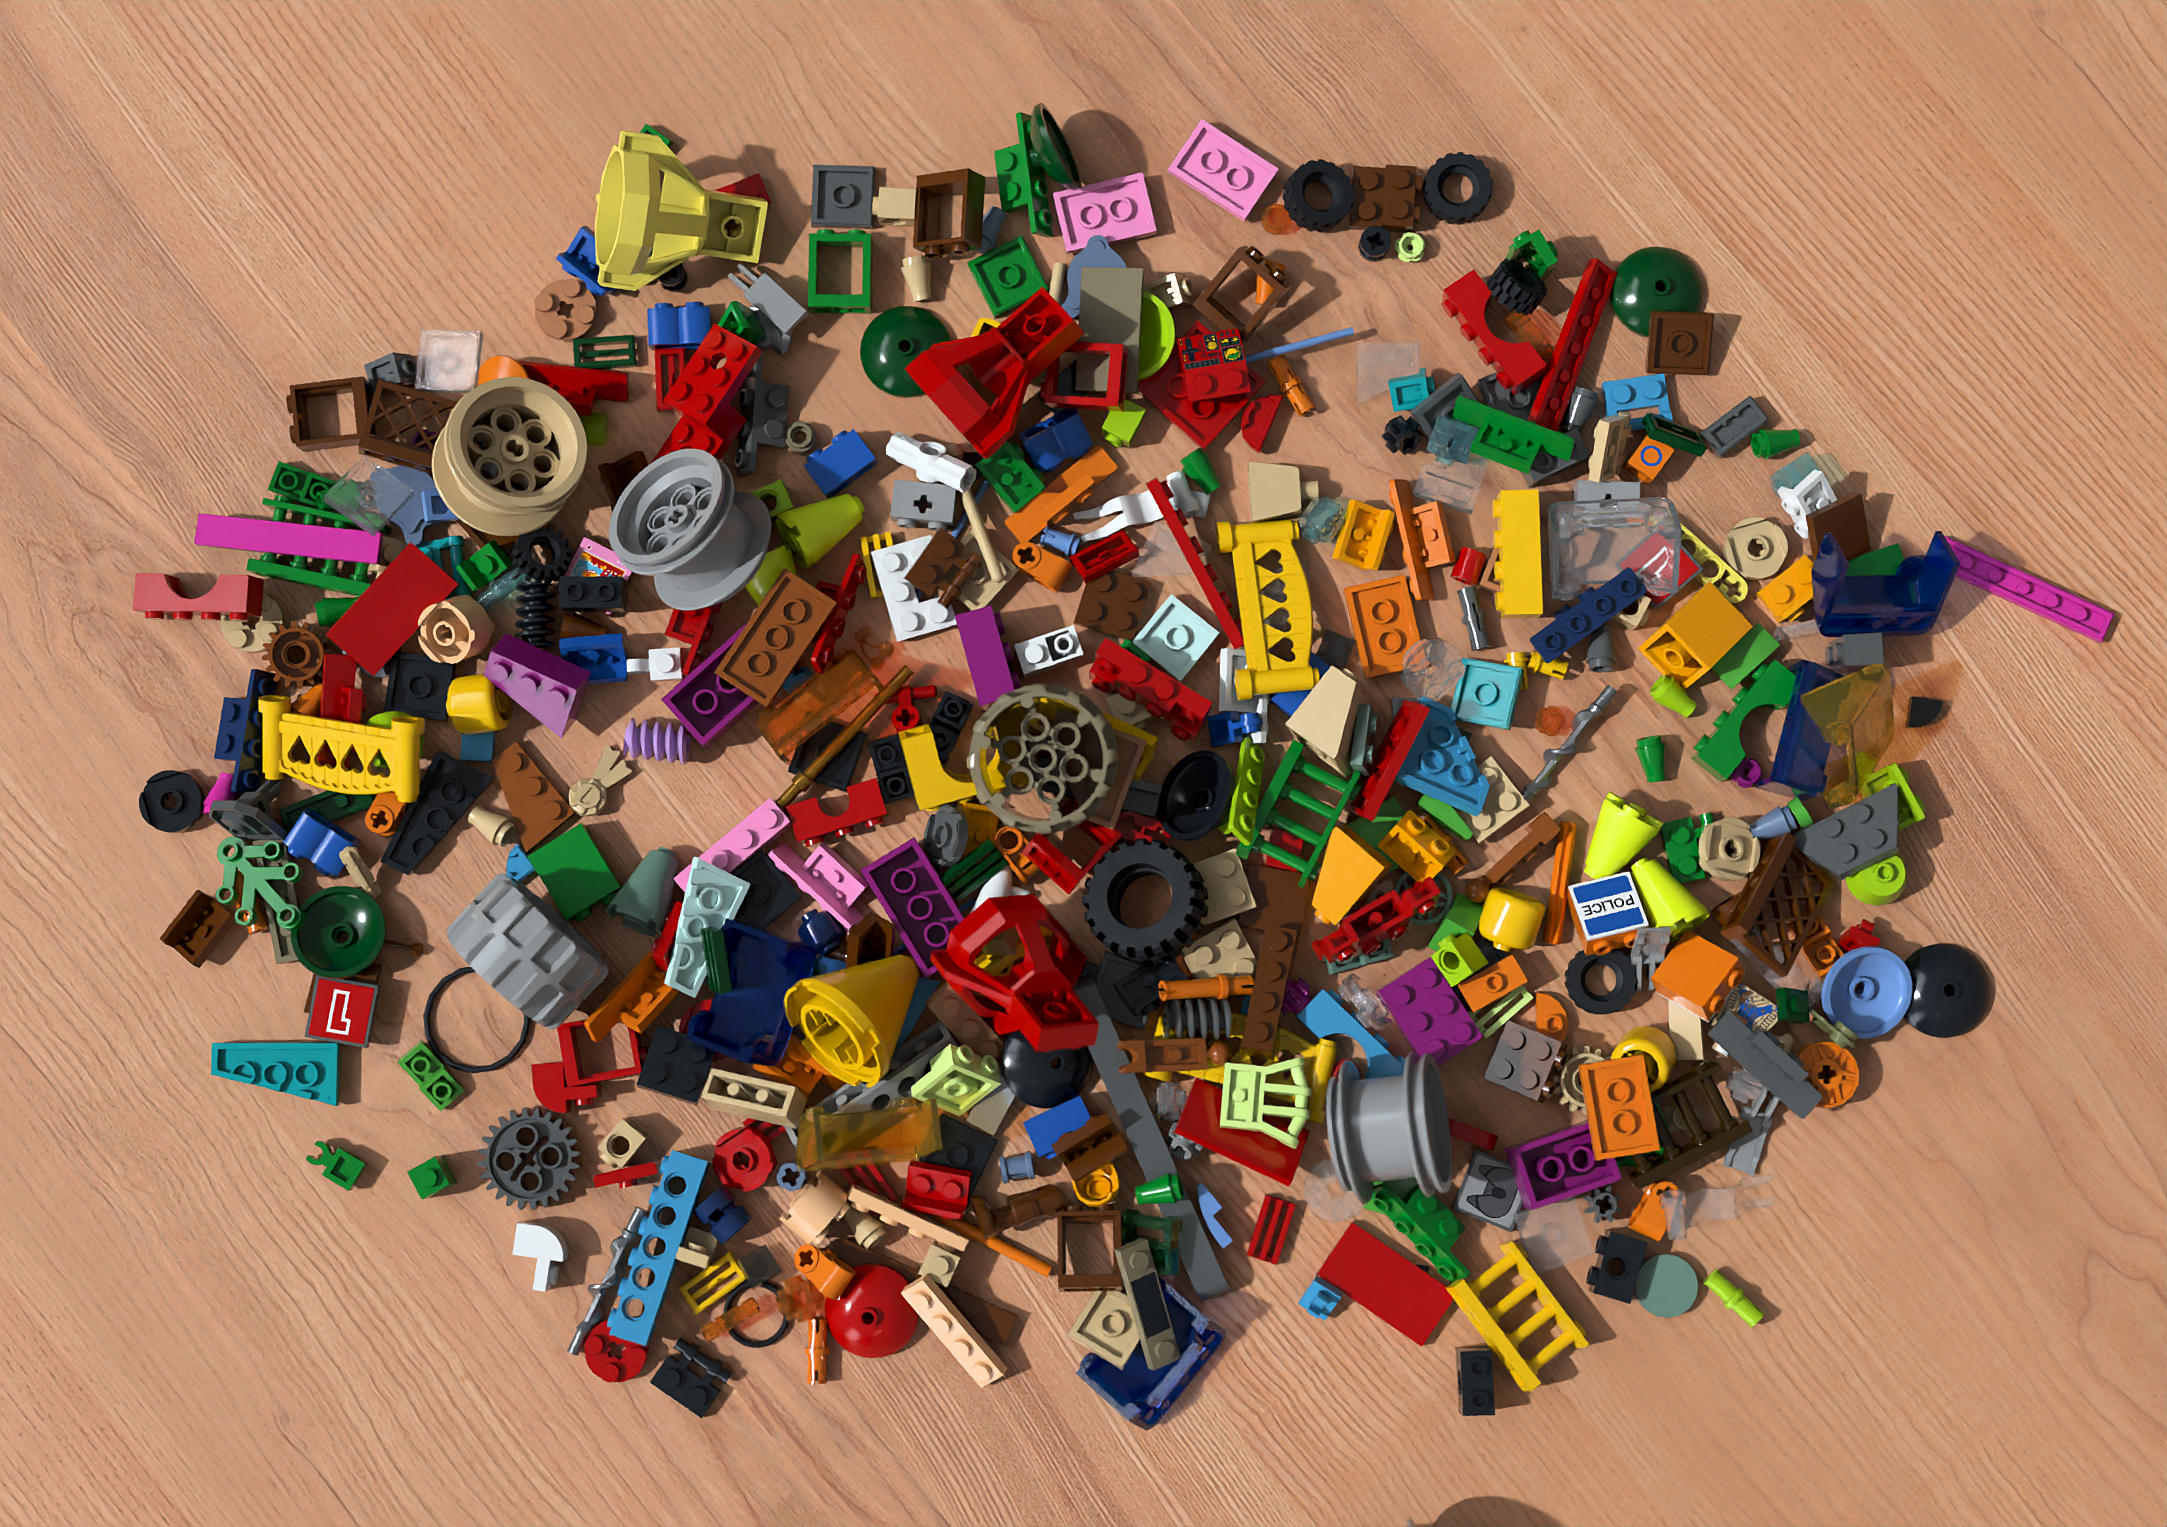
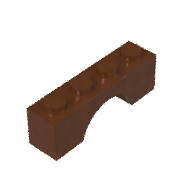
M1266 925L1241 1042V1049L1244 1055L1270 1060L1275 1058L1286 988L1291 971L1293 970L1299 942L1297 930Z

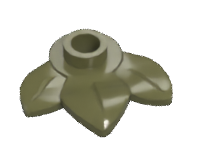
M1810 1008V1013L1814 1016L1812 1018L1813 1023L1824 1033L1830 1035L1829 1038L1843 1049L1847 1045L1851 1048L1857 1046L1854 1042L1858 1036L1838 1020L1832 1026Z

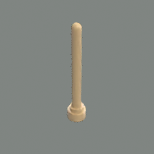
M951 444L945 447L946 454L963 461L962 457L965 456L960 444ZM969 489L963 493L958 490L991 578L995 583H1001L1004 580V574L972 491Z

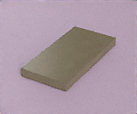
M1082 267L1079 327L1085 334L1078 339V342L1124 344L1129 350L1125 393H1138L1144 269ZM1077 353L1075 391L1107 393L1110 355Z

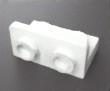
M1815 469L1793 490L1783 486L1777 490L1782 499V507L1791 515L1795 523V531L1805 539L1809 538L1806 515L1837 500L1823 472Z

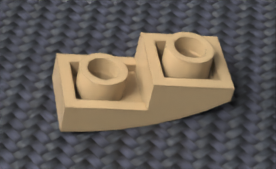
M1668 1000L1670 1039L1675 1046L1676 1060L1704 1059L1706 1056L1702 1028L1704 1020Z

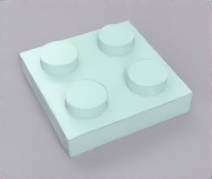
M1171 594L1132 643L1181 682L1220 632Z

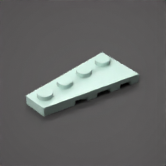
M694 856L664 984L689 996L696 997L707 975L700 929L710 926L723 931L725 938L751 885L750 883Z

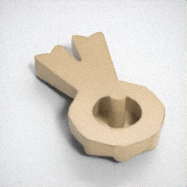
M607 745L592 779H580L570 788L569 805L580 816L587 817L599 814L607 804L606 790L631 775L632 770L626 767L625 760H621L611 770L620 755V751H612L611 747Z

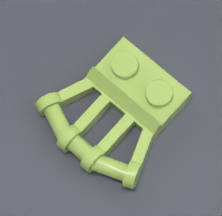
M1303 1057L1270 1066L1225 1063L1220 1127L1261 1131L1279 1140L1281 1143L1296 1149L1299 1143L1297 1138L1306 1120L1310 1119V1110H1307L1308 1098L1312 1096V1088H1309L1303 1066H1305ZM1291 1070L1295 1086L1265 1083V1078ZM1264 1093L1295 1096V1108L1263 1105ZM1262 1115L1290 1117L1293 1119L1285 1133L1263 1122Z

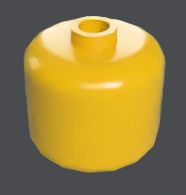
M484 673L456 678L449 686L446 709L457 731L464 735L499 731L507 727L512 712L511 698L487 679Z
M1496 887L1491 889L1487 895L1477 929L1484 938L1493 941L1492 946L1507 952H1511L1512 948L1527 950L1536 941L1546 908L1541 901L1526 894Z
M1648 1025L1637 1026L1625 1032L1612 1052L1611 1059L1643 1054L1651 1094L1662 1088L1675 1067L1676 1050L1670 1037L1659 1028Z

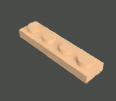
M854 1183L850 1187L848 1200L852 1201L851 1206L864 1213H868L869 1210L881 1214L880 1220L897 1227L898 1222L910 1227L908 1232L918 1238L925 1240L927 1236L938 1240L937 1245L949 1252L954 1253L955 1249L964 1252L969 1241L966 1235L922 1214L914 1213L910 1209L901 1208L900 1204Z
M928 1274L905 1286L901 1292L902 1296L981 1388L1004 1375L1007 1370L1005 1364Z

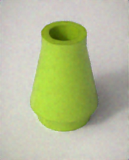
M1665 674L1656 680L1649 691L1654 702L1681 714L1685 718L1697 706V703L1690 698L1674 677L1669 678Z

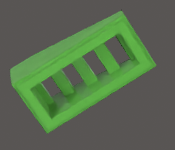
M1423 794L1415 804L1418 809L1427 815L1429 814L1433 820L1463 842L1468 841L1472 837L1473 833L1451 805L1426 794Z

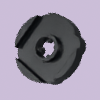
M174 770L159 772L150 777L146 782L148 784L144 787V791L140 794L139 809L141 815L149 825L157 830L167 833L183 832L191 828L203 817L204 793L200 784L191 775ZM173 793L174 797H179V803L174 810L171 807H165L164 803L169 800L168 795Z

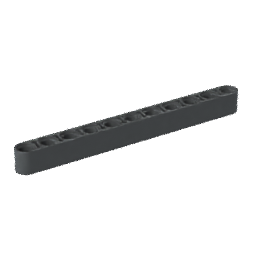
M1091 974L1079 978L1073 991L1100 1023L1095 1045L1088 1046L1147 1182L1169 1172L1171 1175L1179 1174L1135 1074H1120L1118 1072L1120 1066L1130 1064L1125 1051L1117 1048V1043L1120 1042ZM1182 1182L1184 1199L1177 1200V1204H1158V1207L1199 1300L1203 1302L1230 1289Z

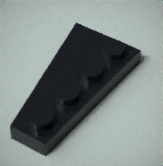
M437 750L420 783L417 801L410 802L380 862L411 876L495 778Z

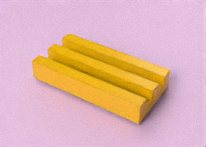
M891 532L860 537L871 599L884 596L882 590L876 591L868 544L874 543L875 551L881 549V541H886L887 547L893 546Z
M730 1251L681 1286L679 1291L697 1315L749 1276L742 1269L739 1261L735 1259L732 1251ZM727 1261L732 1265L691 1295L688 1289ZM736 1271L739 1277L700 1305L696 1303L695 1300L733 1272Z

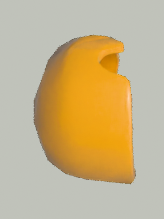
M1110 1162L1078 1182L1072 1180L1075 1194L1081 1202L1089 1207H1103L1117 1197L1121 1179L1113 1162Z

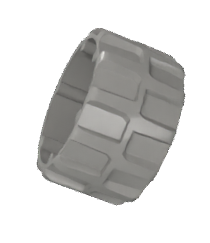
M505 873L496 875L452 922L447 930V938L455 950L489 985L529 1018L550 1030L562 1025L607 976L609 970L600 954L576 929L529 888Z

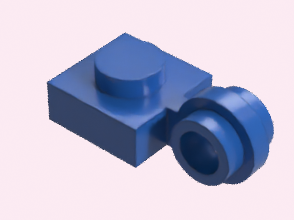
M1228 711L1207 717L1212 747H1222L1243 742L1242 734L1261 732L1260 726L1263 725V720L1259 718L1258 712L1242 714L1240 718L1238 711Z

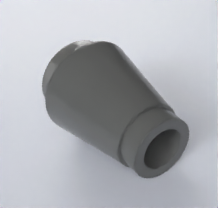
M1574 386L1566 407L1563 429L1571 431L1577 428L1579 433H1581V430L1598 404L1596 401L1597 393Z
M1601 625L1591 632L1586 663L1589 664V670L1592 672L1604 673L1613 671L1614 664L1617 663L1612 634L1608 625Z

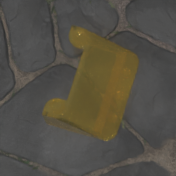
M1882 663L1870 665L1800 696L1801 704L1820 729L1823 739L1836 746L1846 743L1847 756L1808 773L1809 779L1831 810L1848 805L1855 800L1856 795L1895 738L1891 676L1889 669Z

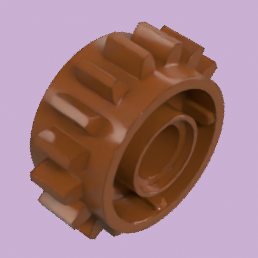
M291 621V628L289 629L280 624L279 634L269 633V636L273 639L272 642L263 643V647L269 649V652L263 655L262 659L269 660L271 664L265 669L266 672L275 671L277 674L273 680L276 682L282 678L286 679L285 687H290L293 681H296L298 688H303L305 680L311 685L316 684L314 676L323 677L321 669L324 664V655L332 653V650L325 649L324 644L329 641L328 637L320 639L318 635L321 629L318 627L312 632L309 631L308 622H304L302 628H298L297 622ZM297 645L303 647L306 652L304 661L299 664H295L289 659L290 649Z

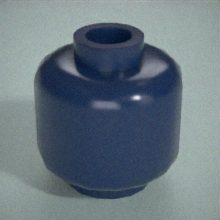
M813 909L801 918L803 923L798 928L797 934L810 954H820L821 957H826L842 946L841 940L844 937V930L827 910L818 912L817 909Z

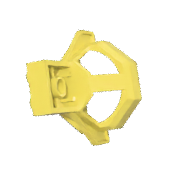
M627 130L620 132L619 144H614L602 174L600 193L596 194L595 200L598 203L595 219L596 264L600 267L598 283L601 286L636 291L690 257L697 255L758 263L768 206L766 200L706 190L659 136ZM660 169L665 172L662 194L660 190ZM732 219L737 224L736 229L732 228L727 233L724 225Z

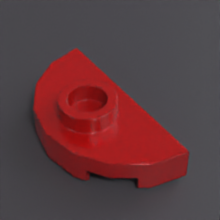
M1269 394L1268 396L1259 397L1255 401L1250 402L1243 412L1241 421L1242 437L1248 447L1258 454L1261 452L1284 396Z
M649 1162L597 1174L593 1177L595 1188L618 1183L619 1189L638 1185L637 1178L658 1173L656 1163Z

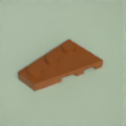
M517 741L492 760L526 853L532 851L577 814Z

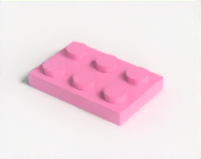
M1201 119L1168 168V173L1245 222L1279 169Z
M1143 172L1085 185L1076 191L1068 189L1053 193L1067 255L1081 252L1086 247L1088 240L1094 235L1105 237L1108 245L1157 234Z

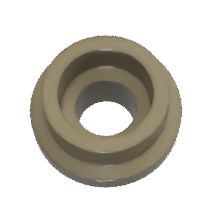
M802 421L795 422L787 428L785 441L791 450L798 453L807 452L816 442V433L810 424ZM798 433L806 434L807 437L804 442L799 443L795 440Z

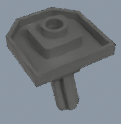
M268 779L255 792H245L237 801H213L208 817L234 837L242 840H285L287 831L269 817L271 812L269 804L281 793L283 786L277 780Z

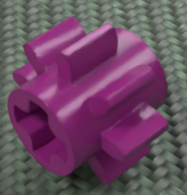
M1289 977L1282 1009L1284 1016L1288 1012H1292L1297 1016L1312 1000L1308 995L1311 987L1301 977L1297 981H1293Z

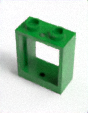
M830 229L817 230V233H809L808 308L810 313L872 314L873 240L871 234H866V231L859 229L848 230L847 234H835V231ZM818 246H863L862 295L818 294Z

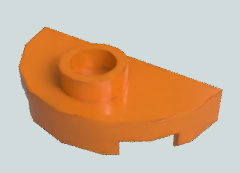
M1536 992L1535 1031L1563 1042L1568 1029L1566 1011L1559 1001L1550 995Z

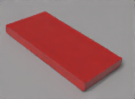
M410 541L325 635L374 677L420 627L418 626V620L421 613L428 606L443 601L458 583Z
M1403 700L1376 752L1375 762L1371 764L1370 776H1364L1361 782L1362 787L1355 801H1351L1348 811L1373 822L1430 708L1420 703Z
M1196 1078L1191 1086L1174 1133L1289 1187L1293 1181L1310 1131L1302 1128L1297 1138L1299 1143L1296 1149L1261 1131L1221 1128L1220 1115L1223 1090ZM1262 1115L1263 1122L1285 1133L1291 1123L1279 1116Z
M1352 1221L1316 1273L1421 1347L1454 1300L1445 1285Z

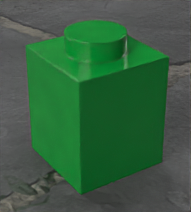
M443 1155L435 1156L407 1171L421 1200L431 1198L458 1183Z

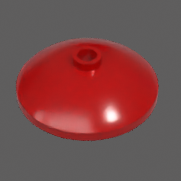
M868 1263L852 1267L856 1274L840 1298L833 1300L826 1297L825 1319H827L828 1329L835 1341L854 1355L865 1358H881L891 1355L908 1343L918 1325L919 1314L901 1294L905 1286L910 1284V1282L900 1272L882 1264ZM865 1312L872 1313L874 1320L867 1321L863 1314Z

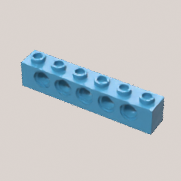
M671 1150L670 1156H664L659 1169V1173L663 1174L660 1186L655 1185L649 1198V1204L653 1205L649 1217H643L638 1234L643 1235L639 1248L633 1247L628 1260V1265L632 1266L629 1277H623L617 1295L622 1297L618 1309L613 1308L608 1318L607 1326L611 1327L610 1335L644 1346L650 1345L678 1262L675 1259L678 1248L684 1244L694 1214L693 1211L696 1208L711 1164L708 1161ZM677 1177L684 1178L686 1181L685 1191L679 1195H674L670 1190L671 1181ZM668 1207L673 1208L676 1213L675 1221L670 1225H663L660 1221L661 1211ZM655 1238H662L666 1245L665 1251L659 1256H653L649 1250V1245ZM650 1268L655 1273V1281L652 1285L644 1287L639 1282V1275L644 1269ZM635 1299H640L645 1306L644 1313L638 1318L632 1317L628 1309L629 1304Z

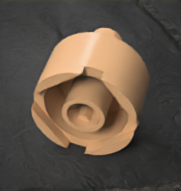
M468 595L455 596L432 604L421 613L418 620L421 636L418 637L419 643L423 651L432 660L439 663H458L480 654L487 647L490 637L494 632V623L489 619L485 609Z
M821 1170L817 1173L816 1177L819 1180L816 1182L811 1178L790 1202L789 1215L783 1212L779 1217L781 1222L807 1244L813 1242L818 1245L829 1232L828 1224L833 1218L839 1221L850 1208L848 1194Z

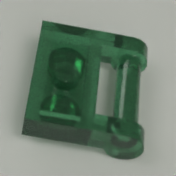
M1128 1208L1122 1214L1121 1246L1140 1238L1147 1239L1156 1272L1168 1276L1179 1274V1235L1183 1228V1222L1179 1217L1169 1216L1161 1218L1140 1214L1138 1210ZM1137 1227L1163 1231V1239L1138 1235Z

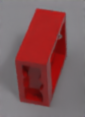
M1075 342L1065 351L1070 353L1110 355L1106 398L1057 395L1060 356L1047 367L1046 380H1042L1041 398L1044 399V403L1050 408L1124 412L1129 353L1124 344Z
M1073 796L1062 808L1066 811V815H1069L1079 809V806ZM1088 820L1078 825L1101 846L1081 869L1046 839L1050 834L1037 833L1030 840L1022 854L1069 895L1091 872L1092 867L1104 858L1103 854L1112 849L1123 834L1116 827L1112 830Z
M587 1019L563 1023L557 1028L567 1087L641 1073L648 1049L647 1047H642L640 1038L642 1034L628 1027L634 1067L583 1076L575 1030L585 1029L584 1023Z

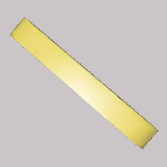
M1661 513L1650 521L1648 533L1658 526L1656 522L1666 521L1669 524L1668 529L1673 535L1678 531L1682 534L1677 538L1680 542L1686 540L1694 545L1692 556L1701 565L1705 561L1715 563L1718 569L1716 576L1708 578L1701 571L1695 576L1699 582L1706 585L1710 581L1714 585L1726 573L1728 577L1723 581L1730 586L1734 583L1739 586L1737 589L1739 597L1737 595L1729 597L1726 594L1729 589L1723 583L1719 584L1718 587L1714 585V587L1720 590L1732 605L1738 604L1745 599L1748 593V586L1745 580L1674 516L1668 513Z

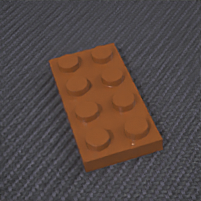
M784 568L714 673L768 708L838 603Z

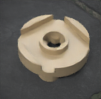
M1751 517L1740 521L1727 533L1724 539L1723 553L1727 565L1742 578L1749 580L1765 579L1776 573L1783 564L1788 552L1787 539L1782 529L1761 517ZM1750 541H1755L1757 545L1762 544L1763 550L1759 552L1760 557H1755L1753 553L1748 552V548L1751 546Z
M263 593L262 614L260 622L255 625L256 629L251 630L250 626L245 625V622L229 620L230 616H221L220 619L222 633L229 644L248 653H260L269 650L263 647V643H271L273 640L269 633L279 634V625L283 624L285 626V615L281 605L265 593Z
M1728 817L1709 823L1704 827L1699 840L1700 867L1722 881L1742 879L1758 865L1760 859V843L1758 838H1753L1752 833L1748 830L1751 827L1738 818ZM1730 842V848L1734 849V854L1729 856L1725 852V845Z

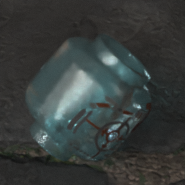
M1329 497L1313 499L1299 518V525L1303 530L1302 536L1313 544L1331 542L1345 522L1342 513L1344 510L1341 505Z

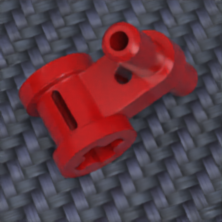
M911 685L902 686L885 703L899 702V707L893 711L891 718L897 734L900 731L924 725L918 710L914 707V700L936 697L937 688L935 685L914 688Z

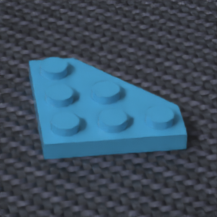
M1422 696L1418 703L1430 708V711L1394 781L1477 817L1482 811L1490 785L1485 775H1481L1474 761L1476 757L1466 737H1462L1455 723L1457 719L1452 709Z

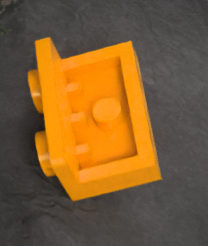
M1356 499L1349 500L1343 519L1345 522L1341 526L1332 559L1362 571H1377L1385 557L1384 549L1388 536L1394 527L1393 519L1395 512L1380 510Z

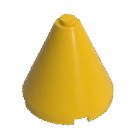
M896 955L802 979L794 984L785 994L784 1008L791 1027L797 1024L800 1026L806 1036L801 1041V1044L828 1072L850 1085L857 1087L863 1081L868 1082L866 1084L868 1088L872 1087L888 1072L919 979L918 964L909 956Z

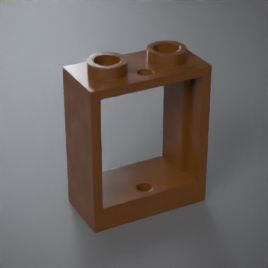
M969 168L918 175L913 248L924 252L926 257L934 259L942 258L943 254L947 253L967 255L970 250L981 249L985 177ZM963 192L961 237L938 240L940 195Z
M1246 245L1239 247L1192 304L1220 330L1238 328L1242 344L1250 338L1292 287L1286 281L1288 276L1276 266L1271 268L1263 261L1265 256L1253 246L1248 248ZM1241 260L1274 288V291L1246 325L1212 297Z
M364 376L290 385V395H287L286 402L289 413L293 414L294 425L290 426L292 443L296 444V447L303 452L359 445L373 400L369 381ZM353 393L357 433L310 439L306 398ZM373 423L370 433L376 435L375 423Z
M1105 1205L1103 1207H1095V1211H1083L1082 1206H1065L1064 1211H1057L1058 1291H1122V1275L1114 1249L1121 1247V1210H1114V1206ZM1113 1223L1114 1274L1066 1275V1224Z

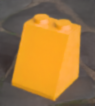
M1709 581L1637 649L1662 675L1665 674L1669 678L1674 677L1685 690L1710 670L1753 626L1724 597L1722 592Z
M1346 824L1338 825L1332 830L1311 904L1317 909L1315 915L1327 925H1330L1331 922L1334 925H1338L1342 919L1351 915L1393 866L1391 862Z

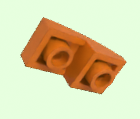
M1808 909L1800 913L1801 917L1807 916ZM1818 915L1801 951L1821 980L1827 976L1833 964L1844 954L1830 936V929L1821 916ZM1786 923L1795 939L1797 935L1794 923Z

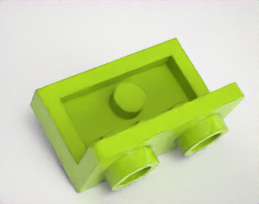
M1892 763L1856 781L1855 784L1865 799L1896 783L1900 792V797H1898V831L1915 822L1925 819L1923 813L1925 807L1917 794L1913 795L1908 783H1910V779L1903 767H1898L1896 763Z

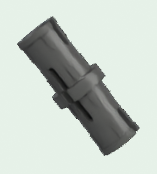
M1477 586L1458 590L1457 594L1459 595L1464 615L1461 620L1462 624L1467 627L1471 650L1478 651L1491 647L1484 621L1487 617L1485 612L1482 613Z

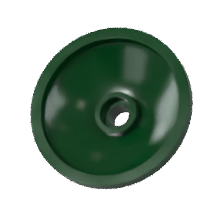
M1039 103L1035 105L1030 124L1033 149L1029 150L1035 166L1039 167L1042 165L1046 173L1065 188L1073 191L1082 187L1080 173L1058 123L1045 104Z
M1658 246L1639 249L1627 256L1615 270L1617 276L1610 292L1613 311L1619 321L1637 335L1648 338L1650 310L1698 312L1700 309L1703 287L1699 273L1690 260L1675 250ZM1662 283L1665 286V291H1657L1655 284Z
M913 306L891 308L872 320L865 330L860 346L861 363L869 380L884 393L900 398L918 397L924 395L925 392L904 368L919 354L928 350L934 344L951 341L943 323L932 313ZM902 343H909L911 345L910 350L907 352H902L899 347Z
M348 886L329 887L315 893L301 905L300 908L304 911L306 917L305 923L299 930L291 931V944L298 960L312 973L328 979L349 978L366 970L380 955L386 940V920L380 906L367 893ZM342 934H349L347 941L339 942Z

